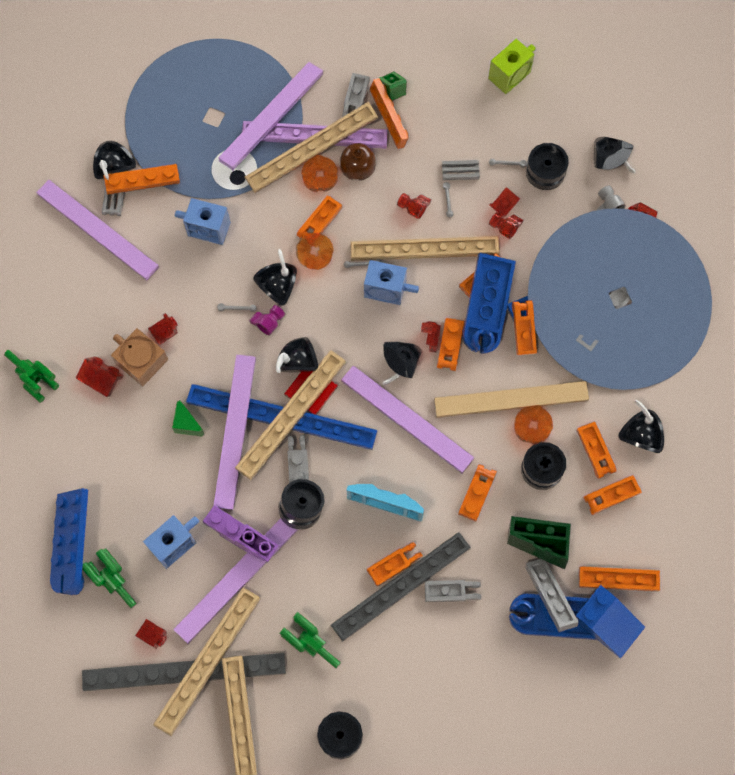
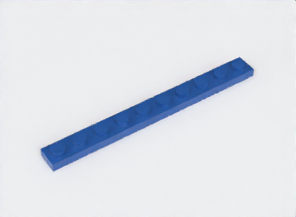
M192 384L186 402L190 405L227 414L230 393ZM250 398L247 419L271 424L284 407ZM305 413L292 429L297 432L373 450L377 430L310 413Z

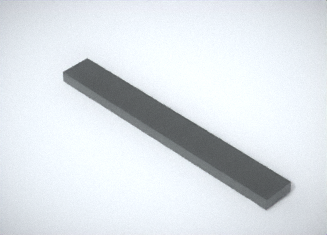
M460 532L456 533L332 623L331 627L341 641H345L463 555L471 547Z

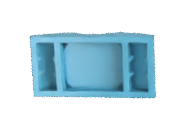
M355 484L347 487V499L422 522L424 508L406 494L397 495L378 489L373 484Z

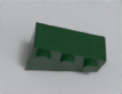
M511 516L507 544L565 570L569 558L571 524Z

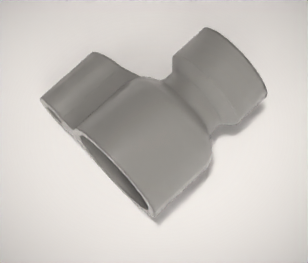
M610 185L605 186L598 192L600 198L605 202L597 210L624 209L626 207L620 196L614 195V190Z

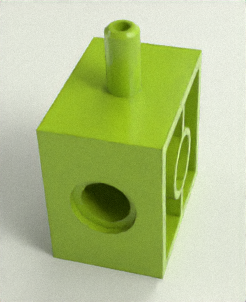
M516 38L491 60L488 79L503 93H509L531 73L535 46L530 44L526 47Z

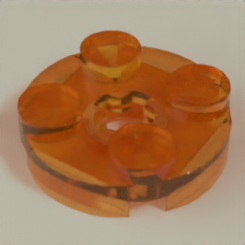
M316 155L308 160L302 168L303 183L313 192L329 191L337 183V166L327 157ZM322 171L324 176L316 177V172Z
M315 232L302 236L295 247L296 256L300 264L308 269L315 270L326 267L330 263L334 251L331 240L327 236ZM312 246L319 248L317 256L310 253Z
M539 405L527 406L521 409L514 421L515 434L521 441L537 444L546 441L553 429V421L550 414ZM530 421L538 423L537 429L529 428Z

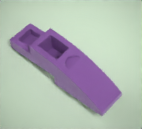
M215 505L203 520L204 524L218 532L221 537L267 563L279 547L272 540L249 525L239 522Z

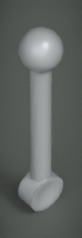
M490 159L489 164L491 166L495 164L520 165L521 168H525L527 161H496L495 159Z
M445 182L443 183V189L446 193L448 210L446 215L447 217H452L453 211H451L449 196L450 183Z
M344 262L345 268L369 265V262Z
M220 303L217 306L221 312L225 309L255 312L257 309L255 305L225 306L223 303Z

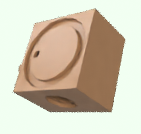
M138 328L126 340L119 334L113 337V340L120 345L111 354L113 361L142 387L168 361L165 351Z

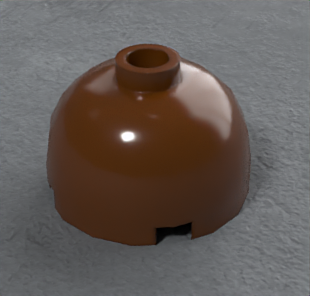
M353 143L342 151L340 169L348 179H359L361 181L369 178L374 173L376 158L370 147L361 143Z

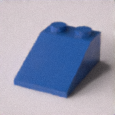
M602 585L595 590L575 615L578 624L620 659L645 629V626Z

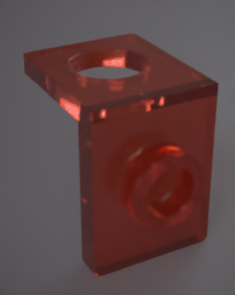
M506 187L489 206L505 218L520 198Z

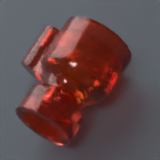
M402 193L398 199L397 206L402 209L406 208L409 215L420 219L427 206L430 205L431 199L422 194L417 198L411 199L409 195Z
M496 212L490 219L489 225L493 228H498L501 235L511 239L524 220L515 214L504 219L501 214Z

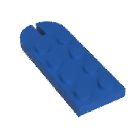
M484 253L478 254L462 334L464 344L469 350L473 352L480 351V354H486L495 350L500 344L516 261ZM480 336L483 337L481 346L479 344Z
M81 488L57 494L50 573L51 588L56 593L77 595L84 587L85 581L82 575L88 489Z
M522 594L516 597L510 606L509 612L527 613V616H518L515 613H510L509 615L511 626L520 634L597 640L579 624L577 627L559 632L539 594ZM565 596L575 615L589 599Z

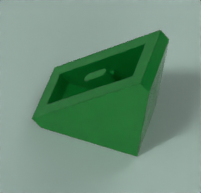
M395 71L379 77L382 84L386 86L389 99L393 101L406 95L407 81L404 77Z
M181 400L177 401L172 426L174 433L202 437L204 435L203 429Z

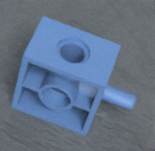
M191 198L186 212L176 210L174 214L176 218L184 219V226L189 237L223 245L231 223L227 207Z
M370 260L364 281V298L401 305L404 291L418 293L419 286L406 283V267Z
M173 515L143 542L167 569L196 544L189 531L199 523V520L194 516L185 525H182ZM170 540H173L171 544L167 545Z

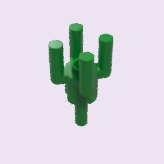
M10 350L4 353V356L17 366L15 373L24 382L23 388L39 403L45 399L40 393L41 387L37 385L41 379L53 390L59 388V384L54 381L56 375L40 361H35L33 364L29 359L21 361Z
M106 548L104 550L100 549L95 554L106 567L99 571L90 561L83 564L82 570L97 587L104 586L110 594L116 591L132 609L137 603L123 587L126 580L120 574L122 571L121 565Z
M297 612L293 619L304 631L297 638L284 627L279 633L281 637L299 652L306 651L313 658L319 654L336 669L341 662L323 648L326 641L318 635L317 627Z

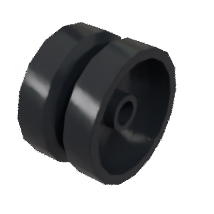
M542 143L534 147L530 152L526 165V177L529 183L540 190H552L563 183L569 165L565 150L554 143Z
M540 442L531 446L527 450L521 464V474L524 481L530 487L537 490H548L555 487L566 470V458L563 451L550 442Z
M297 479L290 482L284 488L278 506L282 521L294 529L312 527L319 520L325 503L321 488L315 482L307 479Z
M338 711L330 713L323 718L318 727L317 738L325 754L331 758L342 760L350 758L358 752L362 745L363 732L361 724L356 717L347 712ZM338 731L344 733L342 739L337 738L336 733Z

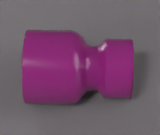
M274 305L269 310V314L256 312L249 322L257 326L264 334L270 336L278 326L277 321L285 316V312L277 305Z

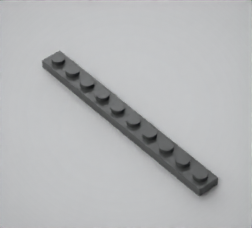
M285 653L243 656L245 677L286 674ZM222 659L208 681L224 679ZM194 661L82 670L83 691L181 683Z

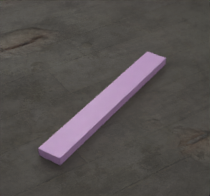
M308 62L218 157L219 162L234 170L323 75V70Z
M243 121L242 132L252 123V121ZM277 123L261 141L299 144L327 126ZM362 128L334 146H349L353 143H361L370 148L386 149L388 130Z
M50 180L36 192L38 196L146 281L159 268L158 264Z
M236 354L214 505L221 509L234 510L239 472L235 467L241 461L256 362V357Z
M352 366L341 379V382L461 474L474 460L472 455L355 366Z
M280 518L264 536L279 545L276 550L277 552L298 529L287 526ZM247 553L173 630L189 644L267 562Z

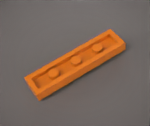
M380 78L374 79L369 90L397 149L404 148L408 140V132L402 126L401 118L394 109L393 101L389 99L386 86L382 84Z
M177 164L108 174L109 180L104 176L107 194L180 183Z
M580 566L579 588H598L602 585L605 589L659 592L660 570Z

